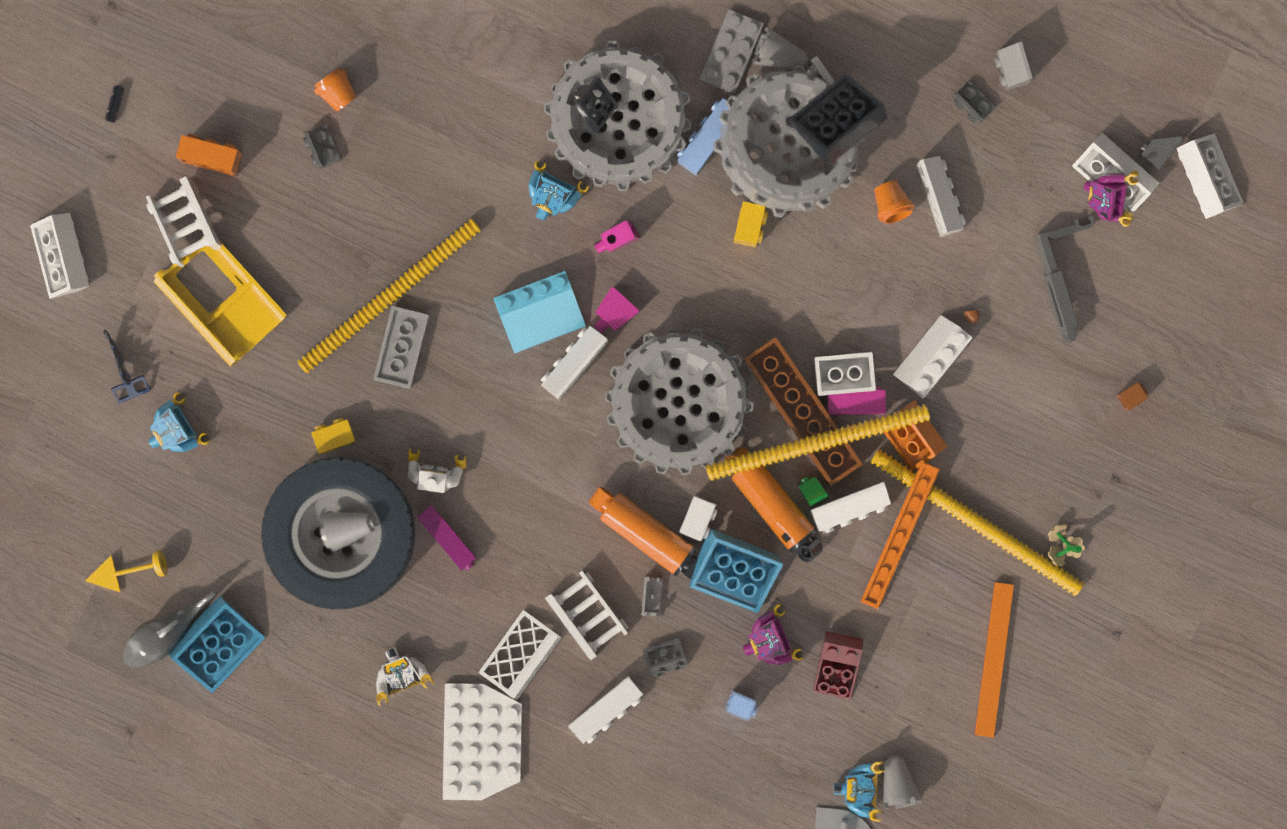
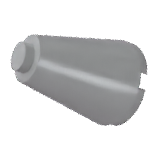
M765 28L767 33L766 35L761 34L754 52L757 55V60L753 59V63L792 70L796 65L804 66L805 68L808 61L806 52L772 29Z
M328 512L324 513L320 520L324 525V528H320L322 539L327 548H332L331 551L339 550L374 532L377 526L376 518L370 513Z
M899 755L888 756V760L884 762V809H890L891 805H895V808L898 809L916 805V801L921 803V796L904 758L899 757Z

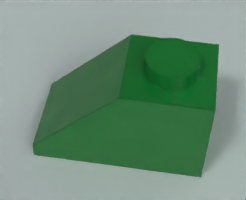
M809 475L800 480L801 485L798 488L809 506L828 496L816 477L811 479Z

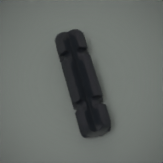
M118 85L113 87V95H111L107 108L108 113L105 116V120L111 123L116 121V113L119 111L122 100L120 97L124 93V88Z

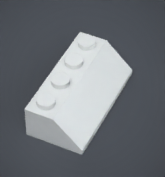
M1103 133L1097 137L1072 165L1090 181L1098 179L1101 175L1112 173L1129 175L1131 171H1138V176H1131L1133 179H1139L1137 184L1130 185L1127 181H1124L1127 184L1124 212L1129 211L1133 213L1159 184L1157 180Z
M1215 134L1193 140L1176 148L1206 219L1244 204Z
M940 156L920 160L917 168L940 237L962 231L964 229L963 225H966L963 214L958 212L957 207L960 205L957 196H953L951 189L954 187L951 178H947L945 171L948 169L945 160H941Z
M71 214L51 215L30 225L49 298L78 292L89 287L88 276L86 275Z
M940 315L893 375L923 399L973 337L958 325Z
M591 326L588 329L583 328L578 334L580 339L576 344L572 342L565 350L567 352L564 358L559 357L553 365L555 369L551 373L547 372L541 379L543 382L541 386L559 401L608 343V339Z
M883 482L810 510L817 531H822L823 534L834 530L833 526L840 524L841 527L851 524V519L856 517L862 520L869 517V512L874 510L877 513L888 510L887 505L891 503Z
M628 676L570 723L568 727L582 743L586 741L590 743L598 737L595 733L600 729L605 731L612 725L611 720L615 717L620 719L627 713V707L631 704L634 707L641 702L643 693Z

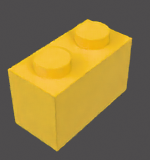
M340 418L332 421L333 425L328 427L325 424L315 427V431L311 432L318 454L322 455L356 442L349 420Z

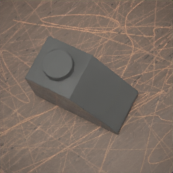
M1179 136L1153 139L1150 143L1146 141L1140 148L1142 153L1139 157L1157 171L1183 138Z

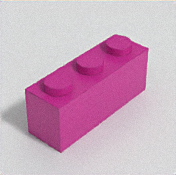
M876 387V391L827 395V413L829 415L885 414V390H881V387Z

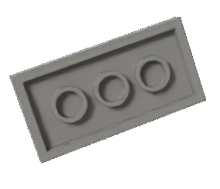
M729 9L699 80L735 95L764 23Z
M395 306L391 307L373 378L374 381L411 390L429 315Z

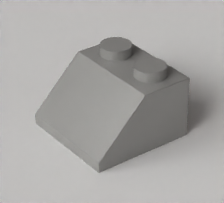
M1022 42L997 51L994 62L997 68L1000 67L1002 74L999 75L1001 85L1005 86L1006 90L1029 84L1032 80V74Z

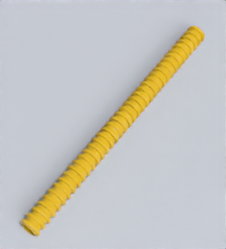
M469 219L468 223L465 222L463 227H459L460 230H455V234H450L451 237L449 239L446 238V241H442L440 246L437 245L435 250L432 249V253H427L428 256L426 258L423 257V260H419L417 265L414 264L412 269L409 268L408 272H404V276H399V280L396 279L395 283H391L389 288L386 287V290L381 291L380 295L377 294L376 299H371V303L368 302L367 306H363L361 311L358 310L357 314L354 313L353 318H348L349 321H345L343 326L340 325L338 330H334V333L331 332V336H326L325 341H320L321 344H317L315 349H311V352L308 351L306 356L303 355V359H298V364L304 372L310 373L309 370H313L315 365L318 366L320 361L323 362L324 358H328V354H333L332 351L338 350L337 347H341L342 343H346V340L348 338L351 339L352 335L355 336L356 331H361L360 328H364L366 323L369 324L371 319H375V316L378 317V313H383L384 308H389L388 305H392L394 300H398V297L401 298L403 293L406 294V290H411L412 285L415 286L417 281L420 282L422 277L425 278L426 274H430L429 271H434V267H439L440 262L443 263L445 258L448 259V256H452L454 251L457 252V248H462V244H466L468 239L471 240V237H475L477 232L480 233L481 229L474 220Z
M923 404L922 407L916 406V409L913 407L910 410L905 409V412L899 411L898 414L894 412L893 415L887 414V417L883 415L880 419L876 417V420L870 419L869 422L865 420L864 423L858 422V425L854 423L851 427L847 425L846 428L841 427L840 430L836 428L833 432L829 430V433L823 432L822 435L818 433L817 436L812 435L811 438L807 436L804 440L800 438V441L794 440L793 443L789 441L788 444L782 443V446L777 445L775 448L771 446V449L765 448L764 451L762 449L759 452L753 451V454L747 453L746 456L742 454V457L736 456L735 459L732 457L728 461L724 459V462L718 461L717 464L715 462L712 463L713 465L707 464V473L709 479L713 481V478L719 479L720 476L724 478L727 474L731 476V473L737 474L738 471L742 473L743 470L749 471V468L753 470L756 466L760 468V465L766 466L767 463L771 465L772 462L778 463V460L784 461L785 458L789 460V457L795 458L796 455L799 457L803 453L807 455V452L813 453L814 450L817 452L819 449L824 450L825 447L830 448L832 445L836 447V444L842 445L843 442L846 444L848 441L853 442L854 439L859 440L861 437L864 439L865 436L871 437L872 434L875 436L877 433L882 434L883 431L889 432L890 429L893 431L894 428L900 429L901 426L904 428L906 425L911 426L912 423L918 424L919 421L922 423L924 420L929 421V411L927 406Z

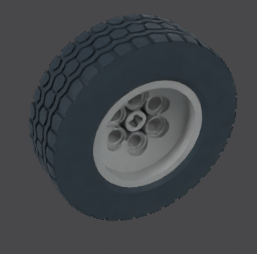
M326 458L308 463L287 476L275 489V492L268 501L269 503L266 506L261 526L262 548L266 562L281 586L303 602L325 609L360 607L377 600L392 589L408 567L415 544V522L411 507L399 486L384 472L369 464L347 458ZM330 511L337 513H370L376 518L377 526L374 532L364 536L359 541L356 540L348 544L353 548L351 556L347 557L344 555V547L328 556L324 552L326 545L323 539L318 538L315 533L317 528H324L323 522H320L321 516L324 513Z

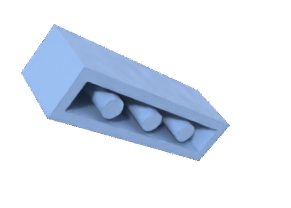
M723 98L720 102L716 101L711 108L712 114L709 118L707 116L704 117L700 123L701 129L699 132H693L688 140L691 143L677 155L679 157L678 163L695 175L699 173L714 152L713 142L721 136L722 123L719 121V117L722 111L728 110L725 104L726 100Z
M732 690L725 709L730 713L749 720L750 717L754 718L758 707L755 705L756 701Z

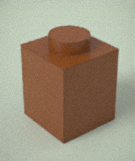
M1137 382L1116 396L1127 412L1147 400L1148 391L1143 384L1140 385Z

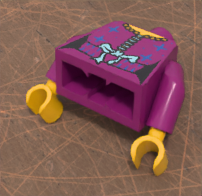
M1131 171L1129 175H1124V173L1101 175L1098 179L1088 180L1084 184V190L1089 193L1088 205L1096 211L1100 219L1113 222L1120 221L1123 226L1131 224L1133 213L1127 211L1123 214L1127 184L1124 181H1127L1130 185L1137 184L1139 179H1133L1131 176L1136 177L1139 175V172Z
M780 604L774 607L773 611L760 616L752 626V633L748 635L750 643L743 645L744 653L747 656L755 653L758 660H764L766 663L774 665L792 662V659L797 661L803 659V657L796 658L795 656L797 651L802 650L794 649L792 651L779 620V617L783 616L785 611L781 614L776 611L781 606Z

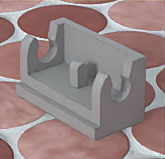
M644 577L642 616L661 617L664 578Z

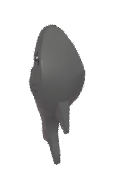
M216 591L210 592L194 604L146 621L138 626L124 648V664L131 668H139L153 664L168 656L196 615L216 595Z

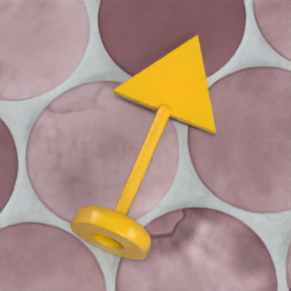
M157 550L152 555L153 563L116 571L111 555L85 581L121 592L117 576L154 568L158 576L164 577L168 573L167 561L162 550Z

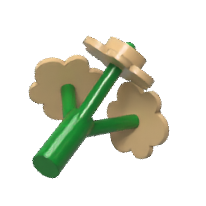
M1057 524L1048 533L1051 542H1058L1060 540L1064 542L1062 545L1063 551L1060 546H1051L1048 552L1049 558L1055 565L1058 564L1059 566L1065 564V554L1078 558L1082 554L1081 551L1085 550L1081 537L1074 538L1070 536L1068 540L1064 537L1067 528L1065 524Z

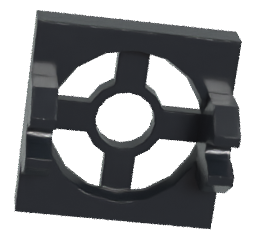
M595 77L590 84L577 87L578 92H573V95L577 99L574 103L591 130L598 132L616 110L618 104L600 77ZM598 90L602 94L600 97H596L593 91ZM588 97L592 101L591 108L589 111L586 108V101ZM597 99H599L601 102V107L599 110H597L595 107V102Z

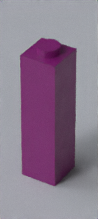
M433 505L417 517L461 571L463 569L468 571L476 564L474 562L477 559Z

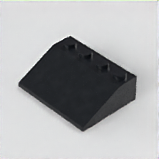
M845 73L789 118L788 121L813 151L827 164L831 165L887 119L885 104Z

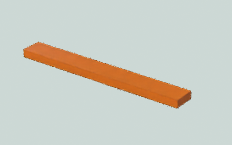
M924 461L921 462L860 602L876 609L879 608L940 468Z
M994 582L974 735L994 738L1014 585Z

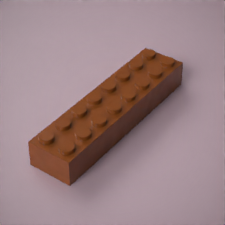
M776 337L744 358V362L798 441H800V438L806 439L807 436L809 438L812 435L817 436L818 433L821 435L823 432L829 433V430L833 432L838 428ZM843 442L842 445L836 444V447L832 445L830 448L825 447L824 450L819 449L817 452L815 450L813 453L807 452L829 487L863 465L849 443L845 444Z

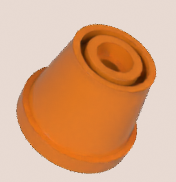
M337 68L314 85L316 87L314 90L315 94H319L336 112L357 98L346 75L347 71L345 69L340 70V68Z
M897 180L883 183L874 189L878 208L877 217L880 222L891 224L901 221L912 214L915 208L912 200H909Z

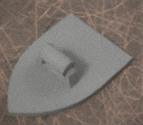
M816 808L815 829H870L863 819L852 812L841 809Z

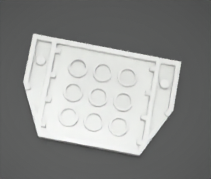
M445 683L443 800H483L521 781V703L485 684Z

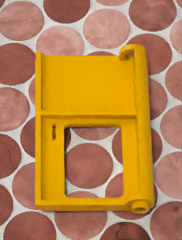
M220 242L222 247L217 250L210 246H204L182 258L184 265H187L197 254L204 251L236 286V291L212 313H209L177 278V273L182 269L177 264H173L165 271L163 269L158 271L154 275L156 278L154 283L231 367L279 325L287 315Z

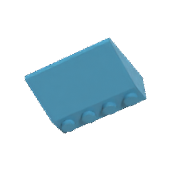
M711 529L702 545L689 586L758 613L783 566V562L778 554Z
M220 595L184 632L169 656L207 690L213 693L265 639V636Z

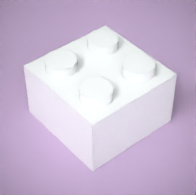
M693 497L679 533L701 541L702 538L706 539L710 528L707 527L709 520L714 521L718 511L714 509L715 505Z

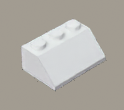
M872 352L814 358L818 396L876 391Z

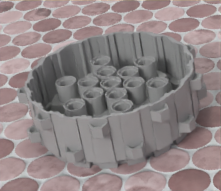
M608 41L604 50L594 52L589 50L584 53V58L578 62L566 61L563 64L566 73L558 83L552 84L550 91L554 97L552 101L544 104V113L551 116L552 120L551 128L546 132L547 139L558 144L554 153L558 160H566L567 163L569 162L573 166L572 176L577 180L588 177L593 180L594 186L601 188L604 184L616 185L619 192H627L632 183L642 182L647 184L651 182L652 175L658 171L667 174L672 169L671 157L676 151H683L686 146V142L681 136L682 133L691 130L692 121L687 119L684 113V106L690 102L689 93L679 90L678 85L681 79L677 73L671 74L663 66L664 57L659 53L648 56L642 52V48L635 46L632 49L620 48L616 41ZM616 74L621 79L618 83H612L610 77ZM595 77H600L611 95L618 93L622 96L621 101L616 102L618 107L605 122L608 127L605 132H593L574 104L577 99L573 92H578L577 87L590 84ZM598 90L593 91L596 97H600L602 94ZM647 91L654 92L655 97L652 100L644 97ZM588 97L589 101L586 104V108L589 111L592 101ZM599 99L596 100L595 107L601 104ZM631 102H637L639 108L632 111L628 105ZM620 112L623 114V119L615 121L612 118L613 114ZM632 121L640 122V128L637 130L630 127ZM655 129L658 135L655 138H650L647 135L648 130ZM618 131L625 134L624 139L620 141L614 138V134ZM589 134L592 137L591 141L588 143L582 142V135ZM619 150H623L626 153V157L622 160L617 159L615 156Z
M796 65L792 72H770L763 78L753 74L747 78V88L738 97L731 95L725 103L728 110L722 111L719 117V121L722 123L721 136L713 142V151L720 153L722 157V165L727 176L733 182L731 191L735 196L744 194L752 202L770 208L774 216L783 217L786 211H811L814 205L824 209L831 204L830 195L839 186L849 187L853 181L850 172H855L859 163L856 161L858 144L864 142L865 137L829 165L813 151L794 127L787 124L789 118L830 86L827 81L807 74L804 66ZM789 101L796 102L797 108H792L789 105ZM754 115H760L763 121H756ZM770 126L776 127L777 130H778V133H776V134H775V133H772V132L770 131L769 127H770ZM785 138H790L793 141V145L786 144ZM767 145H773L776 152H770ZM800 150H806L808 157L802 156ZM750 152H756L758 159L751 158ZM783 157H789L791 164H786L783 161ZM815 162H822L824 168L819 169L816 166ZM781 175L787 176L789 182H783L781 180Z
M676 328L668 329L665 336L658 338L651 332L645 334L643 345L638 349L628 348L624 352L626 359L624 364L612 367L610 375L615 380L614 388L605 392V401L613 406V411L606 418L608 425L616 426L619 429L620 436L616 442L620 448L630 447L635 451L634 461L639 464L649 461L655 464L656 473L663 475L669 468L678 469L682 475H690L692 468L701 465L706 469L707 464L713 465L714 458L719 454L730 456L735 451L732 444L735 437H744L748 430L742 422L744 415L753 411V402L746 399L745 391L751 387L748 378H743L739 373L738 367L742 360L738 355L728 356L723 351L724 343L718 339L713 342L703 339L702 330L693 328L689 335L678 333ZM677 358L680 360L681 365L679 368L674 369L670 366V361ZM708 374H712L716 378L715 383L712 385L705 382V376ZM676 377L681 378L682 386L679 388L673 387L672 379ZM643 380L647 381L650 385L646 391H642L638 387V384ZM693 385L700 388V393L696 396L691 395L689 392V388ZM658 389L666 390L667 396L664 399H659L656 396ZM675 397H682L685 401L684 405L681 407L675 406L673 403ZM695 404L700 405L702 408V412L699 415H694L691 412V407ZM660 408H666L669 411L666 418L658 416ZM712 412L719 415V421L716 423H712L708 419L709 414ZM677 416H684L686 424L678 426L675 423ZM651 419L653 422L652 428L644 429L642 426L643 420ZM679 435L687 436L688 442L686 445L678 444L677 438Z

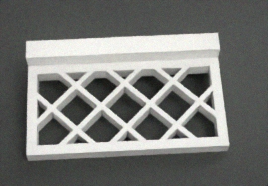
M523 610L478 673L506 692L510 697L518 700L562 637ZM524 616L531 620L532 628L521 630L520 622ZM544 629L548 634L544 640L537 641L535 630ZM532 631L534 641L523 643L522 632ZM519 633L520 644L510 645L509 637L512 634ZM534 644V654L525 657L524 646ZM521 646L522 657L512 659L511 648ZM508 649V660L499 661L498 653L500 650ZM523 660L524 668L522 671L514 672L513 661ZM510 662L511 673L501 674L499 664ZM489 665H497L498 675L489 676L485 673ZM512 675L513 683L507 689L502 685L501 677Z

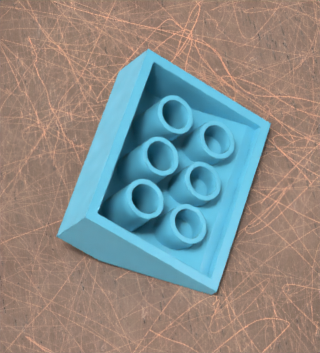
M565 271L493 298L514 353L586 327Z

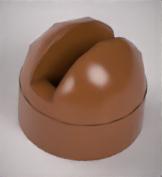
M979 310L964 312V318L968 323L974 324L979 320Z

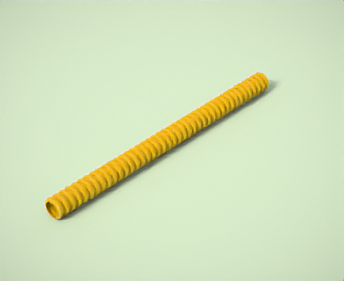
M882 449L877 450L871 460V464H877L876 467L880 466L882 471L886 470L887 474H892L891 477L895 476L897 481L901 480L902 484L906 483L907 487H911L917 472L913 473L911 468L907 469V466H903L901 462L898 463L897 459L893 460L892 456H887V453H883ZM937 485L932 486L927 500H932L931 503H936L937 507L941 506L942 510H947L946 513H951L953 517L956 516L957 520L961 519L963 524L967 523V526H971L972 530L976 529L977 533L981 532L983 537L987 536V539H991L992 543L996 542L998 547L1002 546L1003 550L1007 549L1008 553L1011 552L1012 556L1016 555L1018 560L1022 559V562H1026L1027 566H1033L1032 569H1037L1038 573L1042 572L1043 576H1048L1047 579H1052L1053 583L1057 582L1058 586L1062 585V588L1068 589L1067 592H1072L1073 596L1080 592L1084 581H1079L1077 577L1074 578L1073 574L1069 575L1068 571H1063L1064 568H1059L1058 564L1054 565L1053 561L1049 562L1047 557L1043 558V555H1039L1038 551L1034 552L1033 548H1028L1027 544L1023 545V542H1019L1018 538L1014 539L1012 534L1008 535V532H1004L1002 528L999 529L998 525L994 526L992 521L988 522L987 518H982L983 515L979 516L978 512H973L972 508L968 509V506L962 505L963 502H958L957 498L953 499L952 495L948 496V493L942 492L943 489H938Z

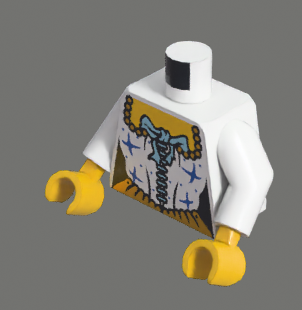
M411 448L409 449L407 457L409 461L408 478L417 485V489L445 493L450 488L456 487L459 484L463 472L462 469L466 468L467 465L466 456L463 460H459V455H456L455 468L417 463L420 450H417V454L411 453Z
M394 648L385 652L389 663L382 665V669L378 671L376 699L378 705H381L380 701L382 699H386L388 704V696L418 684H422L424 688H427L426 682L431 681L434 684V680L429 676L424 664L414 657L409 658V656L400 658L397 649Z

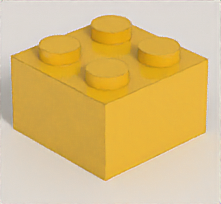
M743 201L733 243L755 248L757 243L761 244L764 231L760 230L761 225H765L768 212L765 211V206Z

